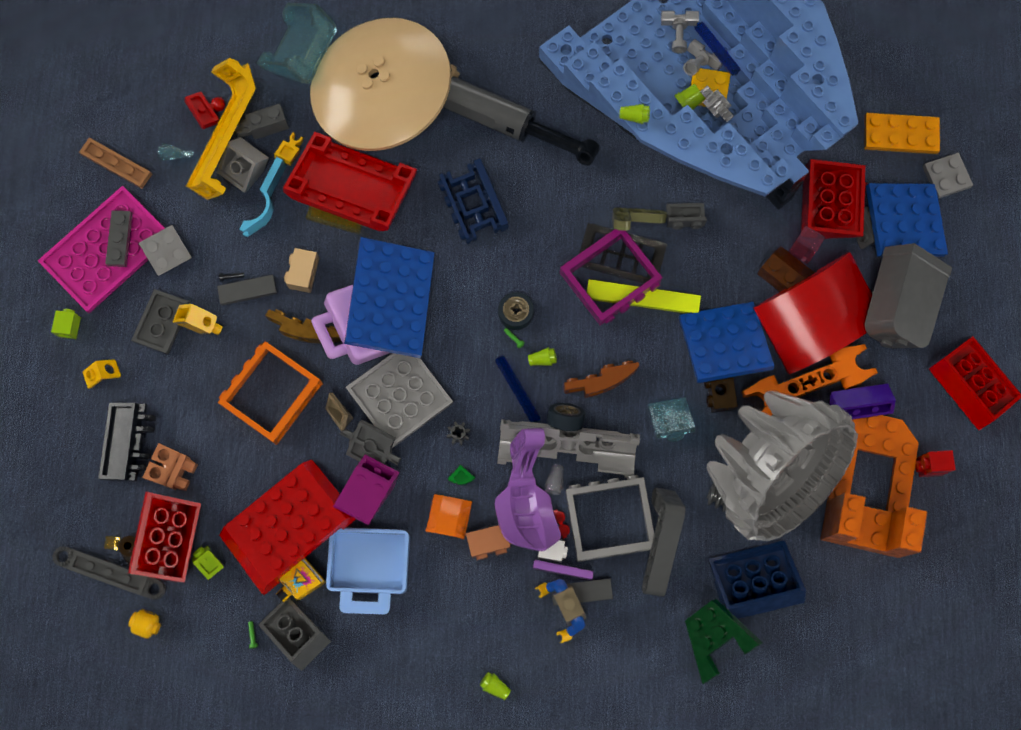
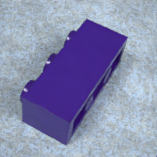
M881 384L831 392L829 405H838L851 415L852 419H860L894 413L896 399L889 384Z

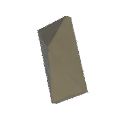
M333 392L329 393L325 409L340 431L345 430L353 420V416Z

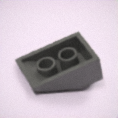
M290 597L285 602L282 601L258 624L289 661L301 671L331 642Z

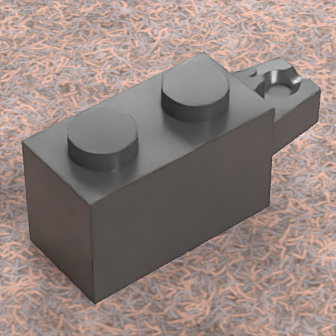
M277 104L246 114V119L238 123L235 131L238 137L252 135L254 140L287 130L289 126L281 105Z

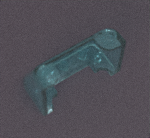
M287 3L282 17L288 28L275 54L273 55L271 52L262 53L257 64L262 69L300 83H310L335 35L336 24L318 4Z

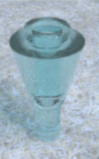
M162 143V146H158V157H161V161L179 159L181 157L193 159V151L181 150Z

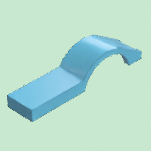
M275 158L260 188L262 195L266 198V207L258 218L243 221L239 229L243 232V236L249 237L264 227L271 219L273 203L270 198L286 168L283 159Z

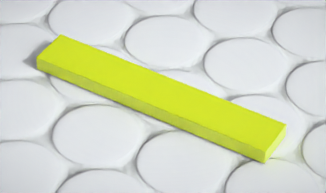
M589 279L587 294L592 300L618 303L639 287ZM656 289L654 292H651V290L645 294L646 297L640 302L636 303L635 301L630 304V306L685 314L698 313L701 295Z

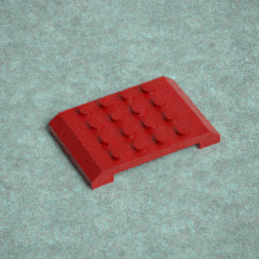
M314 132L286 181L283 192L291 199L377 231H388L417 174V169L399 163L398 166L335 144L332 142L331 137Z
M313 460L301 463L226 524L219 536L259 591L266 595L280 583L279 579L340 528L344 530L356 518L333 507L340 493Z

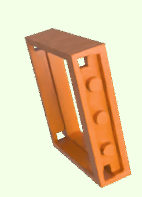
M265 341L255 349V355L251 360L248 359L244 363L241 373L234 376L228 390H224L221 393L218 403L277 445L323 383L315 375ZM268 352L310 380L271 433L229 404Z

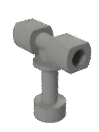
M675 11L661 12V25H671L676 30V40L672 42V51L674 53L680 54L687 51V42L683 40V30L687 26H698L699 11H686L685 14H675Z
M694 39L687 51L694 55L695 59H689L684 64L683 69L689 76L695 75L700 70V65H709L718 71L725 62V59L715 52L713 54L705 50V45Z

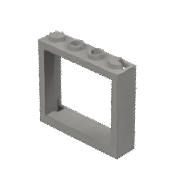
M638 475L628 476L627 480L619 481V478L607 480L608 483L600 484V481L588 483L589 486L581 487L580 484H576L566 489L565 494L577 562L651 550L654 530L644 477L639 478ZM638 485L648 541L582 551L573 496Z

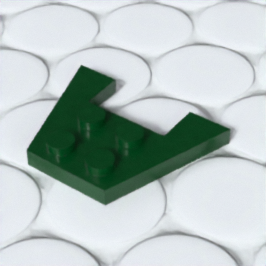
M717 599L710 601L685 620L702 684L709 682L720 674L710 655L731 639L735 638L744 655L750 653L763 643Z

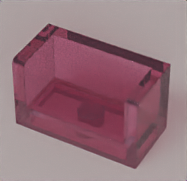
M805 226L789 250V253L808 264L825 237Z

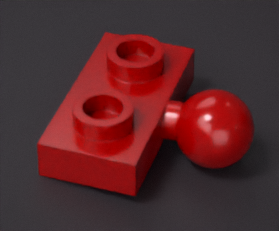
M201 91L185 97L184 100L202 130L218 124L219 118L214 111L220 112L225 108V101L222 98L215 97L209 104Z

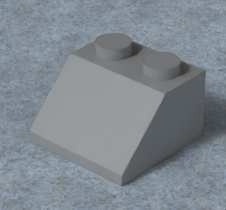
M240 137L228 142L217 173L246 193L264 172L269 157Z

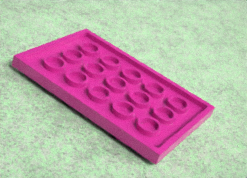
M121 186L43 255L38 262L86 312L90 313L148 261L139 242L165 228L124 186ZM111 211H131L132 213L126 267H110L105 264Z

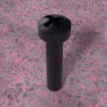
M244 273L219 274L221 282L224 279L244 277Z

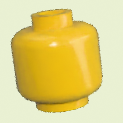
M141 609L132 614L128 626L131 633L148 639L153 634L156 635L159 632L161 623H159V616L157 614Z

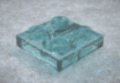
M686 397L648 404L649 415L657 439L667 437L670 442H676L681 440L684 434L695 432V425Z

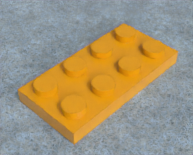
M866 113L864 116V150L938 154L940 152V117Z

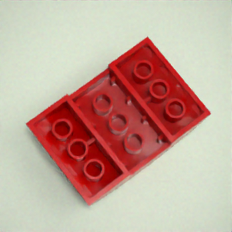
M847 252L818 269L813 275L789 289L782 290L753 307L784 368L790 375L832 355L866 334L865 320L872 293L851 252Z

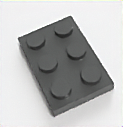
M154 289L131 341L168 355L181 327L173 323L179 305L191 303Z

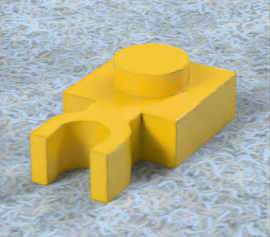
M292 132L290 141L286 142L283 140L274 153V158L283 159L284 163L291 166L300 153V148L298 147L303 143V137L295 141L293 140L295 133Z

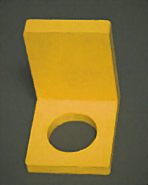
M115 359L95 361L83 371L88 389L93 388L103 379L121 377ZM105 365L112 366L114 373H108L105 370Z

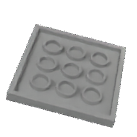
M395 353L390 354L346 386L348 392L372 424L396 437L392 448L453 404L452 399L420 358Z

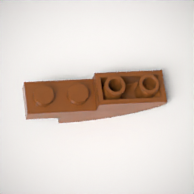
M625 361L619 366L608 364L600 369L599 377L597 375L586 376V379L578 380V378L568 379L563 386L564 393L584 391L585 398L605 393L629 379L638 370L639 362Z

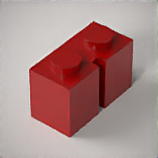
M953 450L928 452L917 457V461H915V470L918 472L919 477L943 476L956 470Z

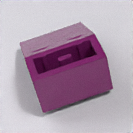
M364 455L333 507L369 525L393 490L400 472Z

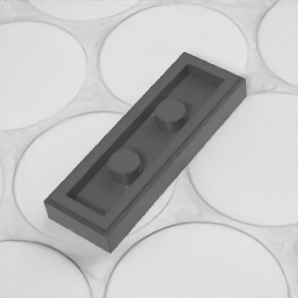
M273 275L217 286L221 305L277 294Z
M610 579L570 583L580 603L613 599ZM552 593L553 606H558Z

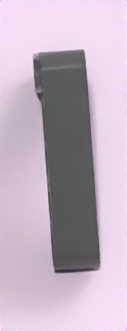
M654 488L651 501L659 518L643 579L642 592L647 595L663 597L667 590L685 517V505L674 490Z

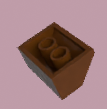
M780 246L764 263L757 274L781 292L813 275L815 272Z

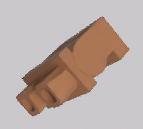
M158 443L151 459L163 465L159 466L149 462L142 478L173 490L186 491L190 481L182 478L184 471L194 474L198 464L190 460L188 456Z

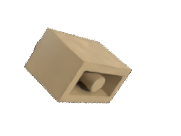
M295 248L294 253L290 254L289 271H286L284 282H286L289 289L311 293L320 259L317 252Z

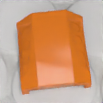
M434 494L425 532L438 533L465 540L472 501Z

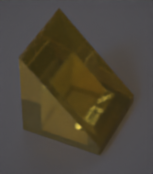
M106 536L104 549L117 550L119 537Z

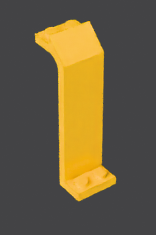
M231 58L214 66L211 73L230 86L232 96L186 184V187L207 200L223 195L226 190L219 180L211 178L256 89L249 64L241 66L237 60Z

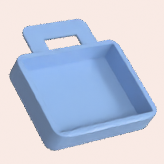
M340 528L329 537L326 587L332 592H340L339 608L341 612L384 615L390 610L391 594H404L407 591L410 535L406 531L370 528H345L343 530ZM352 593L379 594L378 602L352 601Z

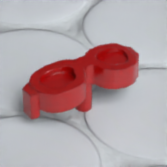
M556 509L554 510L555 519L559 524L561 537L565 539L570 533V528L568 525L563 524L565 521L564 513Z

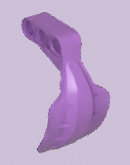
M543 428L521 429L510 444L512 472L507 488L496 497L494 504L501 533L508 542L531 550L545 551L560 540L561 533L555 519L550 495L536 485L532 472L538 452L545 443V433Z

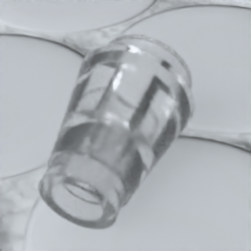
M552 465L544 485L547 493L560 495L561 491L564 490L563 466Z

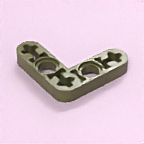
M613 208V228L627 231L631 229V222L666 223L667 212L650 209Z

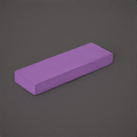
M539 560L534 561L533 569L586 580H592L593 571Z

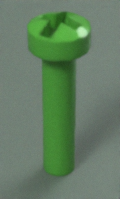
M505 328L504 332L517 344V347H523L525 342L523 340L520 341L508 328Z
M253 621L248 622L251 643L249 648H257L258 643L255 641Z

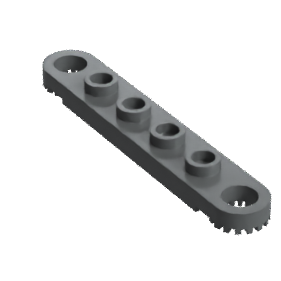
M62 546L53 552L52 557L56 565L153 600L162 598L166 592V586L161 580L129 574V569L72 548ZM63 551H66L69 555L65 562L59 560V555ZM153 584H158L160 588L157 595L150 593V587Z

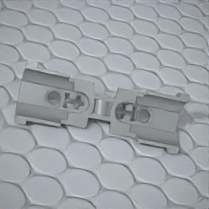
M501 420L497 464L506 465V462H512L510 444L521 429L543 428L545 443L539 450L537 457L557 459V452L577 454L576 461L598 463V472L623 474L624 478L634 475L636 447L640 443V434H622L617 431L589 428L570 432L555 429L543 423Z

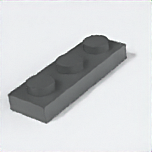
M111 211L105 262L107 266H127L132 223L131 211Z

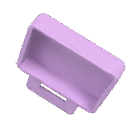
M353 285L329 292L324 301L327 312L313 317L311 322L328 358L335 359L348 354L351 362L359 365L389 354V352L344 344ZM333 322L343 344L334 345L325 326L326 324Z

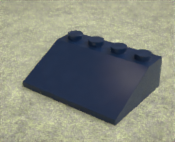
M785 540L708 559L719 601L737 619L801 604L805 601L806 589Z

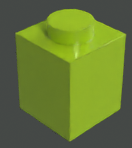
M71 309L56 310L51 333L61 338L77 339L81 317Z

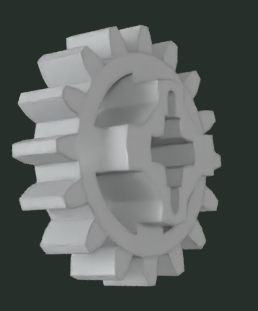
M707 85L700 91L706 98L703 101L704 105L716 118L721 116L728 122L734 117L729 110L732 105L718 89L713 92Z

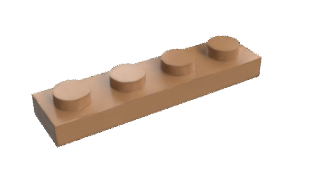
M88 138L79 151L82 156L143 189L152 176V173L91 138Z

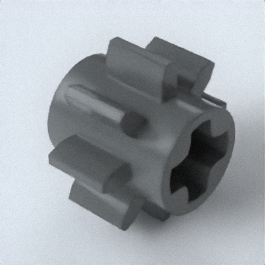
M455 421V426L452 428L447 427L451 434L446 436L448 439H453L452 445L459 442L463 446L462 441H469V437L466 434L470 433V429H464V422L461 425H457ZM456 430H460V432H463L461 433L460 438H458L457 435H455Z

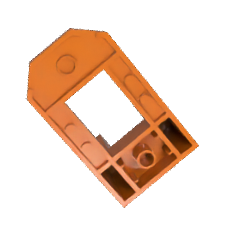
M883 415L852 419L855 423V431L858 433L857 445L844 476L827 498L820 540L896 558L920 553L927 511L909 507L919 442L901 419ZM858 450L894 458L886 511L864 506L866 497L850 494Z

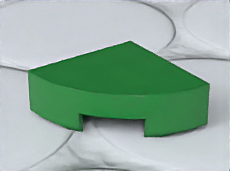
M462 465L448 478L451 483L456 485H465L475 479Z

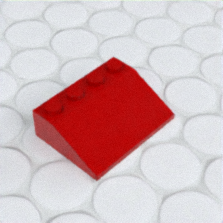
M815 159L809 160L805 165L809 172L803 180L801 237L814 239L863 237L866 165Z
M973 336L929 368L933 376L978 430L995 421L1021 399V393Z
M146 492L128 573L185 583L201 503Z

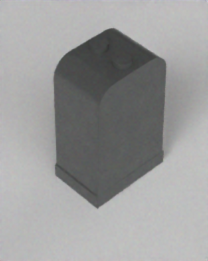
M915 243L885 247L865 320L866 332L870 337L880 342L881 346L886 348H924L931 340L952 267Z

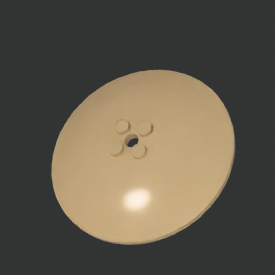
M383 18L360 24L336 39L319 60L312 77L310 89L313 113L320 126L332 139L349 148L363 151H378L402 145L422 133L442 110L451 84L449 58L439 39L430 30L413 21L399 18ZM378 72V77L372 79V74Z

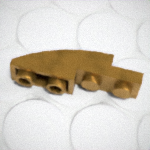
M268 309L265 316L269 321L281 326L279 331L282 335L303 342L321 343L310 319L306 318L303 323L295 317H292V319L285 317L286 314L280 310L272 311ZM326 327L333 343L340 342L341 339L335 327Z

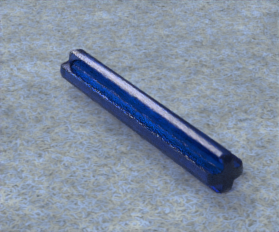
M698 22L695 26L696 32L732 76L738 75L740 67L704 22Z
M504 355L499 356L495 359V362L530 422H538L540 416Z

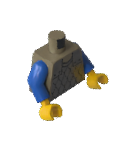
M558 579L549 583L544 582L535 587V590L539 589L541 592L539 598L552 592L564 616L568 628L557 632V636H562L560 643L572 640V636L585 627L584 619H586V615L571 584H566L563 579Z

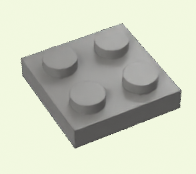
M959 153L925 163L922 166L929 183L935 184L938 199L973 186Z
M173 225L139 242L140 247L158 276L192 258Z

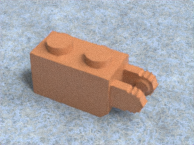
M499 525L466 533L471 557H476V560L486 559L488 554L495 553L496 556L506 554L507 549H510L511 543L504 538Z

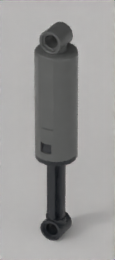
M451 77L450 90L443 106L444 109L520 142H524L528 135L536 137L575 154L577 161L582 165H591L600 150L598 143L594 140L586 139L580 142L534 122L536 111L457 77Z

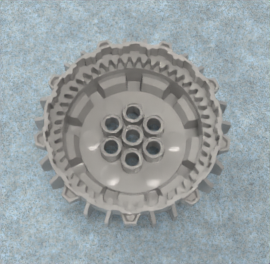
M767 391L764 395V400L773 415L770 416L750 406H742L738 411L739 417L751 431L742 443L724 434L717 436L715 445L728 465L710 461L707 464V470L726 506V517L748 540L771 541L789 533L810 517L829 497L836 485H838L851 463L858 439V433L855 431V423L852 421V416L838 405H827L823 401L811 402L777 391Z

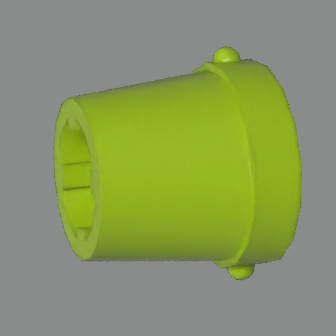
M695 84L674 95L683 108L688 105L692 110L705 100V97Z

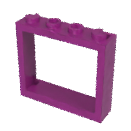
M616 229L560 267L561 276L600 326L604 323L612 322L615 319L614 316L619 312L621 314L626 312L633 302L636 301L638 303L646 297L645 294L650 290L654 292L656 288L661 286L660 283L663 278L626 231ZM622 239L651 276V279L602 313L572 273Z

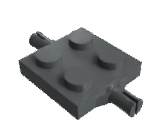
M361 420L354 432L347 429L340 431V435L349 439L346 455L360 462L363 456L367 455L383 464L387 460L396 465L400 463L401 458L391 453L396 437L370 423Z

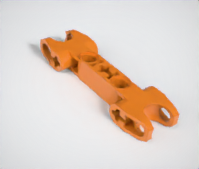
M865 344L849 346L830 355L829 357L832 362L830 365L778 384L775 375L761 379L741 393L743 398L749 396L760 397L764 401V408L761 412L771 416L773 414L764 400V395L767 391H777L798 398L841 381L844 390L860 385L868 378L876 375L878 371L876 368L863 370L856 364V355L861 354L867 349ZM823 373H829L831 376V380H827L824 377ZM806 381H812L813 383L812 385L807 384L804 387L802 386ZM788 386H793L796 389V393L789 392Z

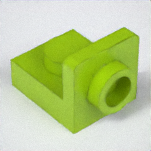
M208 545L204 548H198L193 553V564L207 580L224 568V565L212 553Z

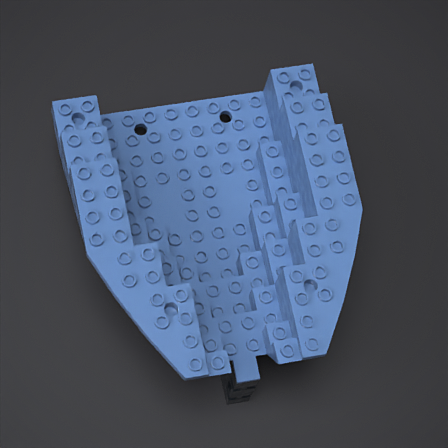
M631 0L582 37H579L568 25L539 46V60L541 64L561 82L569 93L616 122L631 137L657 152L708 176L766 196L778 210L793 199L795 192H797L809 172L797 156L803 151L828 149L858 125L847 70L837 37L824 3L821 0H668L667 3H661L659 0ZM662 11H675V14H685L686 11H699L698 26H687L683 30V40L687 42V49L690 43L696 39L706 46V51L711 54L715 52L725 59V62L718 71L731 73L727 100L732 105L729 110L734 117L730 121L726 122L721 116L716 118L707 107L697 106L692 110L686 105L683 108L674 96L678 92L680 93L690 87L692 76L684 72L683 66L689 59H695V56L688 51L680 54L672 51V42L676 40V30L671 25H661ZM604 38H609L612 42L610 44H604L602 40ZM700 65V68L714 70L709 65ZM639 104L650 106L648 123L639 124L620 119V107Z

